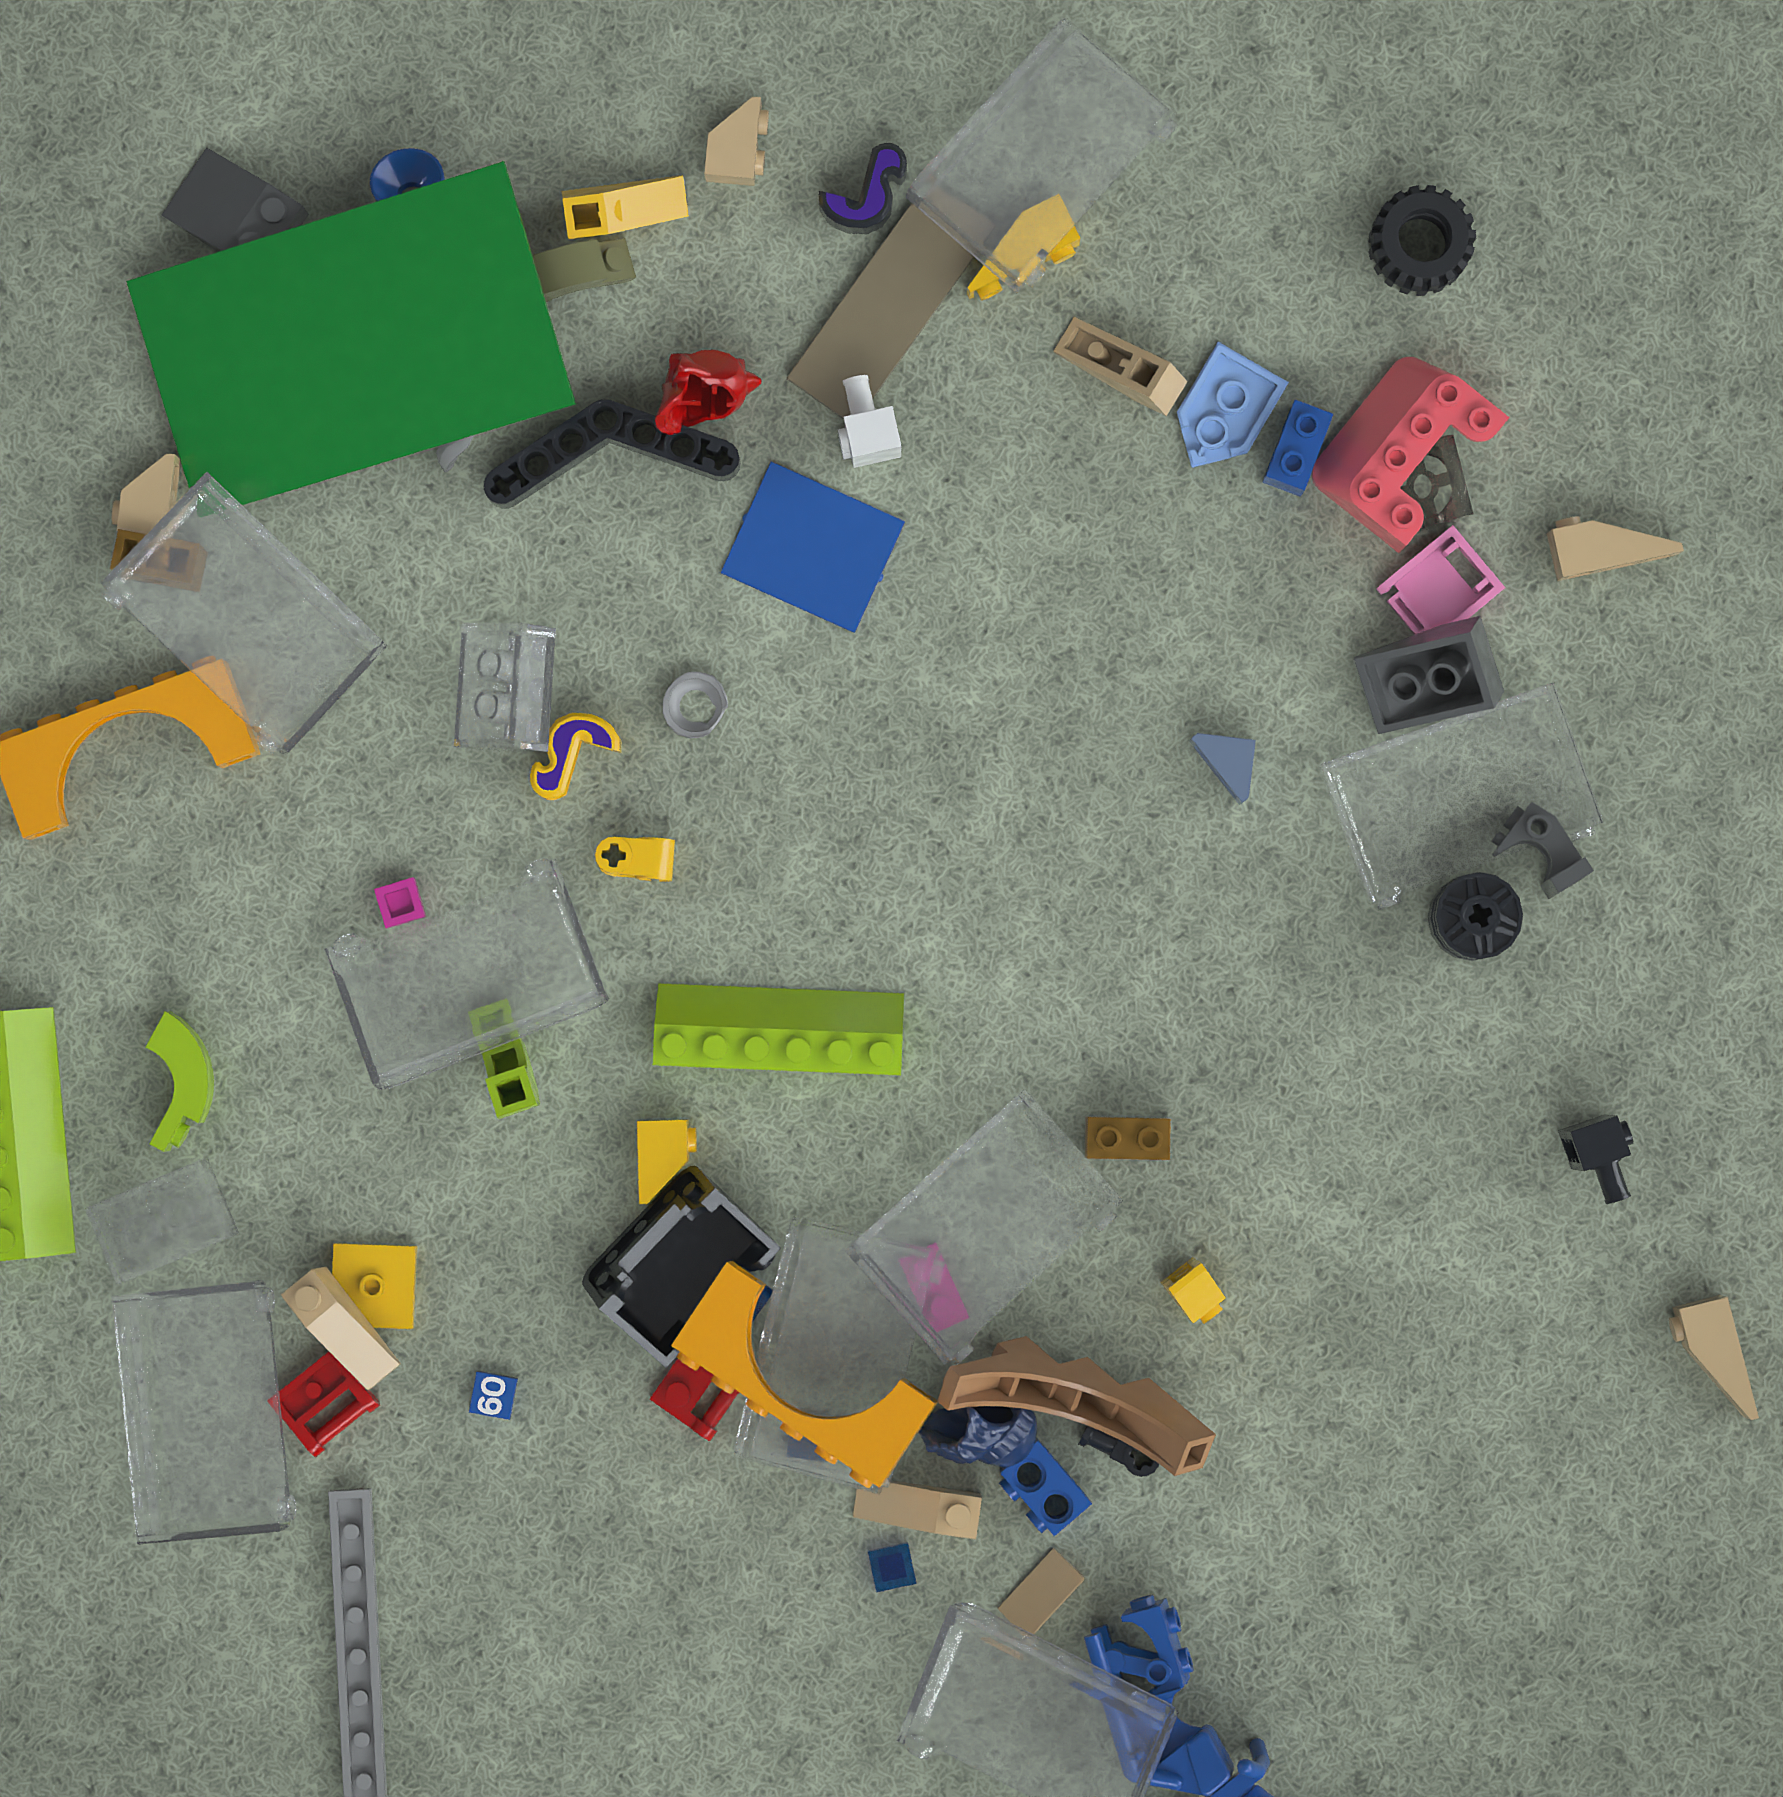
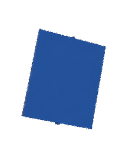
M770 462L748 513L743 516L744 522L722 568L721 574L855 633L877 583L883 579L882 572L905 521Z

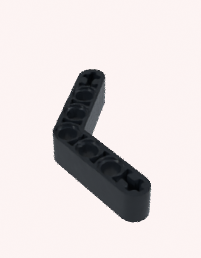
M601 399L592 403L491 470L484 480V492L494 506L501 509H509L609 443L723 482L731 480L737 475L740 470L741 461L738 450L727 440L682 425L680 433L672 435L662 433L656 427L655 415L609 399ZM611 411L617 415V422L611 429L601 430L595 426L596 417L601 412ZM644 424L651 425L656 430L654 439L646 444L638 443L633 438L636 428ZM578 434L583 438V444L578 451L568 453L561 449V442L566 435ZM680 438H688L695 444L693 452L687 457H678L672 452L673 444ZM702 444H708L706 447L707 454L715 457H720L722 451L728 452L729 461L732 462L731 466L723 465L721 470H717L715 461L704 456L703 464H697L702 455ZM536 456L548 459L547 470L539 476L531 475L527 471L528 462ZM517 467L523 478L529 483L523 487L518 479L509 486L511 491L509 496L504 497L501 493L494 495L498 490L495 484L498 480L503 479L507 484L517 478L516 474L512 471Z

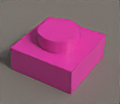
M414 877L374 889L386 929L427 917Z

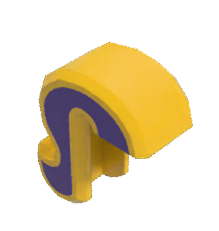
M572 712L556 719L547 731L545 740L550 763L547 766H543L540 762H535L531 768L530 783L533 790L547 800H556L567 795L582 742L621 753L622 741L614 727L603 718L586 713Z

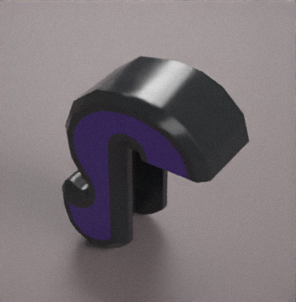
M883 143L872 148L859 201L819 191V210L827 223L835 229L848 234L867 235L882 228L891 216L893 206V194L889 182L894 181L897 185H902L905 182L907 159L904 151L893 143Z

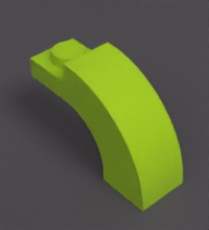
M508 999L468 1012L484 1060L488 1077L485 1079L497 1118L502 1119L539 1106V1093L531 1062Z
M172 1011L164 1012L145 1047L165 1061L174 1081L172 1102L149 1143L163 1152L170 1151L172 1146L179 1148L190 1131V1126L185 1124L188 1118L197 1123L205 1122L214 1093L212 1063L203 1041L185 1020Z

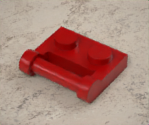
M329 1351L268 1400L314 1457L325 1451L324 1445L366 1411L371 1413L380 1406V1402L372 1392L367 1390ZM349 1389L356 1399L317 1431H311L306 1423Z
M677 1359L649 1400L690 1427L704 1439L711 1441L717 1433L715 1427L739 1392L734 1389L732 1394H729L721 1389L703 1417L699 1418L691 1411L712 1382L711 1379L714 1375L702 1366L698 1370H694Z

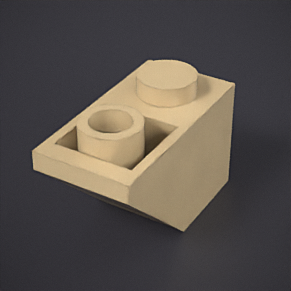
M751 97L708 133L704 172L706 182L755 186L756 175L764 174L765 151L758 150L757 136L758 134L767 135L769 110H762L761 97Z

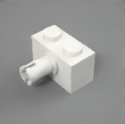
M859 375L843 380L851 415L844 416L845 428L838 429V437L843 460L851 458L853 468L901 457V442L893 406L875 410L868 383V375Z

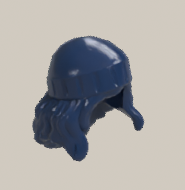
M1003 1406L964 1407L954 1410L940 1408L935 1413H930L918 1433L926 1445L927 1452H934L938 1456L959 1464H971L979 1460L985 1464L1007 1468L1022 1462L1031 1452L1037 1436V1419L1032 1410Z

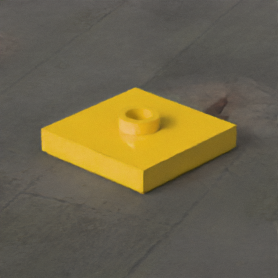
M333 1243L332 1275L372 1327L414 1329L417 1246Z

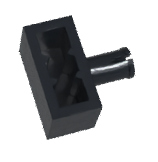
M1604 1114L1558 1130L1571 1169L1578 1171L1595 1169L1606 1204L1631 1197L1618 1161L1622 1160L1621 1158L1631 1155L1628 1145L1633 1144V1137L1625 1120L1620 1122L1618 1115Z

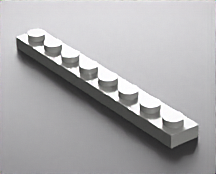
M372 1488L330 1490L328 1496L344 1797H387Z

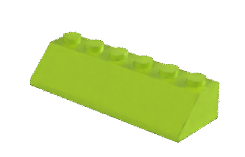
M658 983L652 1065L901 1076L904 993Z
M54 1007L0 1011V1261L76 1253Z

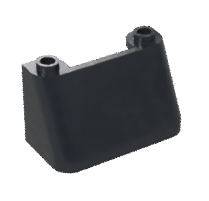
M694 1165L681 1171L592 1263L583 1276L582 1285L605 1315L667 1368L673 1360L678 1359L676 1356L680 1352L671 1345L726 1262L733 1261L748 1272L762 1271L773 1262L775 1254L781 1247L717 1184Z

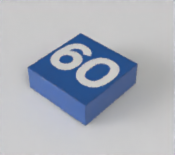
M477 1371L469 1413L510 1420L518 1378Z

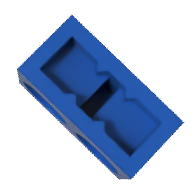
M1294 400L1262 483L1301 497L1306 489L1333 414Z
M1037 1437L1031 1452L1022 1462L999 1469L1004 1477L999 1484L1014 1502L1020 1497L1031 1509L1026 1516L1041 1533L1048 1529L1053 1536L1057 1535L1092 1505L1087 1495ZM1031 1462L1039 1466L1041 1473L1036 1482L1025 1484L1017 1478V1471L1024 1463ZM1053 1494L1062 1495L1067 1499L1066 1510L1056 1516L1048 1514L1044 1509L1046 1499Z

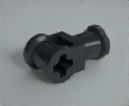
M1086 1426L1078 1443L1082 1447L1089 1445L1109 1455V1458L1125 1465L1130 1473L1139 1477L1149 1476L1159 1467V1463L1154 1460L1151 1463L1144 1461L1141 1466H1136L1134 1464L1135 1456L1131 1454V1451L1133 1449L1139 1450L1090 1426Z

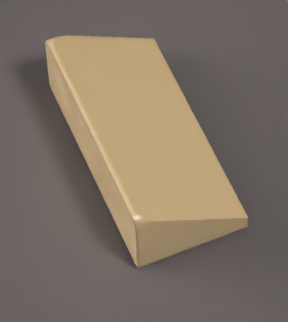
M1053 1547L997 1609L1029 1640L1084 1581V1575Z

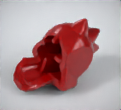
M711 349L701 350L692 354L673 353L669 357V368L665 383L661 385L663 397L660 408L655 416L656 427L662 433L672 435L680 433L682 425L691 427L706 420L725 419L742 406L745 397L760 386L762 380L754 373L746 371L744 359L735 358L726 352Z

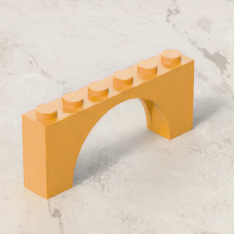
M214 656L202 658L191 664L193 670L177 675L176 670L168 671L153 677V685L138 689L137 685H131L115 691V699L100 704L99 699L90 700L76 706L77 713L64 718L61 717L60 713L53 714L38 720V727L23 733L22 728H16L0 734V777L22 837L32 840L69 826L64 807V784L70 762L79 746L93 731L117 717L135 713H154L174 718L185 724L200 737L213 756L216 765L220 768H225L260 755L259 747L228 663L222 659L216 661Z
M726 1262L671 1345L680 1351L676 1357L694 1370H698L702 1366L714 1376L711 1381L727 1393L732 1394L735 1389L748 1398L745 1404L757 1414L766 1418L768 1413L781 1420L783 1423L780 1429L798 1441H801L804 1436L816 1444L817 1447L814 1452L829 1463L835 1465L838 1460L852 1469L849 1476L867 1488H870L872 1484L881 1487L938 1403L937 1400L907 1379L902 1378L893 1390L877 1404L851 1415L820 1416L807 1413L790 1405L779 1397L764 1379L755 1360L752 1346L753 1315L766 1283L735 1262Z

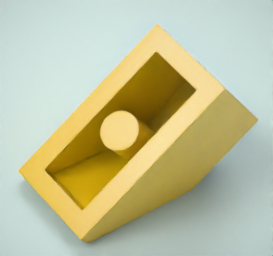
M688 1119L637 1121L639 1204L650 1203L689 1161V1152H697L696 1128H689Z

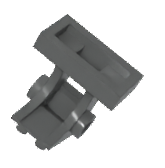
M1533 802L1525 810L1517 806L1503 825L1509 830L1508 833L1504 835L1499 831L1491 841L1497 846L1492 853L1493 857L1518 844L1531 845L1541 852L1547 863V871L1540 886L1548 899H1551L1594 871L1586 857L1582 858L1556 816ZM1531 824L1539 827L1540 835L1535 834L1531 830Z

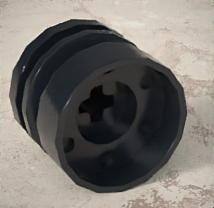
M1481 872L1453 878L1440 887L1430 902L1428 913L1431 936L1438 946L1454 958L1469 961L1498 956L1511 947L1521 931L1523 920L1520 898L1511 885L1496 875ZM1473 905L1477 910L1484 909L1487 916L1482 919V927L1478 922L1471 923L1468 916L1474 913Z

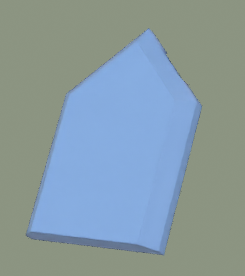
M1217 342L1177 411L1191 468L1247 454L1289 382Z

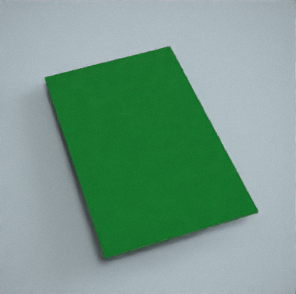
M505 161L126 281L193 504L199 518L576 405Z

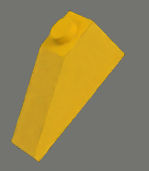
M1193 1257L1160 1282L1192 1323L1200 1319L1205 1324L1223 1309L1219 1303L1225 1299V1296L1203 1264Z

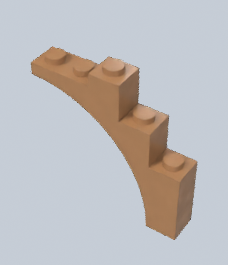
M1027 1336L997 1343L991 1357L950 1366L943 1378V1385L937 1402L946 1410L977 1406H1003L1034 1410L1064 1417L1100 1430L1127 1443L1159 1463L1174 1476L1203 1468L1216 1436L1213 1431L1150 1378L1120 1385L1090 1358L1085 1357L1059 1364Z

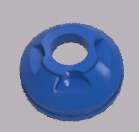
M415 148L400 149L385 155L378 161L370 175V188L375 201L402 194L406 188L424 187L445 180L441 164L432 154Z

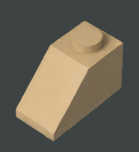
M165 454L121 490L120 500H115L112 508V524L117 525V532L118 529L172 539L181 465L180 458L175 454Z

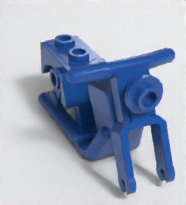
M1147 1595L1130 1601L1131 1608L1126 1609L1121 1616L1122 1622H1133L1143 1628L1152 1639L1157 1652L1132 1647L1123 1641L1113 1643L1107 1624L1092 1628L1090 1630L1091 1634L1084 1636L1123 1771L1128 1779L1140 1784L1202 1795L1204 1797H1273L1261 1786L1255 1785L1258 1780L1263 1778L1270 1765V1759L1263 1740L1260 1738L1251 1740L1249 1750L1252 1760H1240L1237 1764L1238 1771L1233 1774L1234 1763L1213 1726L1208 1724L1202 1727L1191 1726L1181 1721L1175 1715L1172 1706L1174 1695L1188 1683L1190 1679L1189 1673L1193 1672L1194 1668L1188 1648H1181L1177 1632L1181 1631L1178 1612L1175 1607L1169 1608L1167 1598L1155 1601L1153 1595ZM1122 1672L1145 1677L1155 1686L1131 1705Z

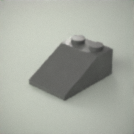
M207 147L162 213L163 217L217 252L301 226L309 215L303 205Z
M1481 616L1443 624L1354 658L1378 734L1493 709L1504 693Z

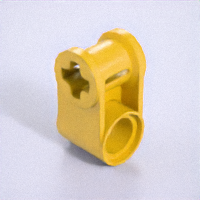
M608 837L597 846L595 852L596 862L599 869L606 875L630 877L645 881L659 879L660 882H671L675 840L655 837ZM611 846H618L619 852L626 855L625 860L618 861L617 867H610L609 861L602 858L603 853H610Z

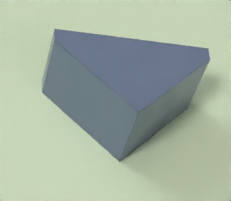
M1197 733L1189 742L1236 802L1240 805L1246 801L1250 793L1256 740Z

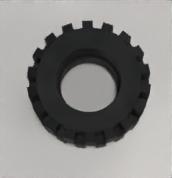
M1419 185L1409 187L1405 193L1401 190L1394 194L1389 202L1387 201L1381 208L1369 233L1368 243H1371V248L1368 253L1370 260H1375L1374 270L1377 275L1382 273L1387 278L1384 283L1392 287L1395 284L1401 287L1399 292L1407 295L1410 291H1416V296H1425L1428 291H1433L1435 294L1442 291L1446 285L1449 284L1450 286L1456 281L1466 268L1475 250L1473 243L1476 240V230H1472L1471 227L1474 219L1471 213L1466 215L1463 211L1466 205L1461 199L1455 202L1450 198L1453 194L1446 189L1443 193L1436 192V186L1427 185L1425 189L1419 190ZM1414 219L1432 222L1441 230L1444 236L1445 249L1443 254L1438 259L1428 262L1411 258L1400 245L1399 231L1406 222Z

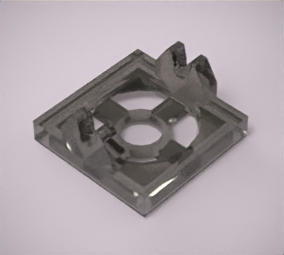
M1454 435L1440 437L1427 453V455L1439 459L1446 466L1447 472L1434 475L1431 471L1426 470L1423 459L1409 476L1406 485L1400 487V489L1421 505L1424 520L1418 532L1442 527L1445 524L1459 522V519L1474 514ZM1421 474L1426 475L1431 482V491L1425 498L1419 497L1414 490L1415 479ZM1451 485L1452 492L1449 502L1437 514L1434 498L1438 494L1439 488Z

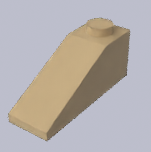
M1076 317L1073 318L1053 351L1132 400L1165 416L1168 415L1188 382L1171 362Z
M1580 516L1556 521V528L1547 533L1557 581L1672 557L1684 551L1683 545L1680 542L1593 520L1581 523Z
M327 1267L311 1269L281 1294L282 1298L310 1333L367 1390L373 1388L401 1365Z
M1718 1295L1674 1306L1675 1317L1669 1318V1325L1675 1342L1682 1341L1683 1348L1743 1417L1750 1420L1758 1419L1759 1416L1728 1297Z
M886 1480L881 1487L872 1484L870 1488H867L858 1483L853 1517L934 1534L976 1539L982 1496L981 1493L891 1480Z

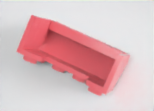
M1404 357L1393 364L1316 460L1311 473L1312 480L1321 492L1396 552L1400 553L1420 530L1424 520L1423 510L1419 503L1400 489V487L1443 433L1451 425L1467 439L1473 442H1485L1497 434L1509 417L1461 378L1418 358Z

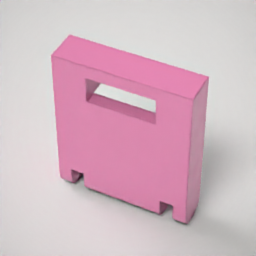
M1452 525L1376 588L1382 595L1388 592L1394 585L1398 592L1387 600V603L1415 635L1443 624L1470 618L1505 589V586ZM1457 548L1483 577V580L1473 589L1446 559Z

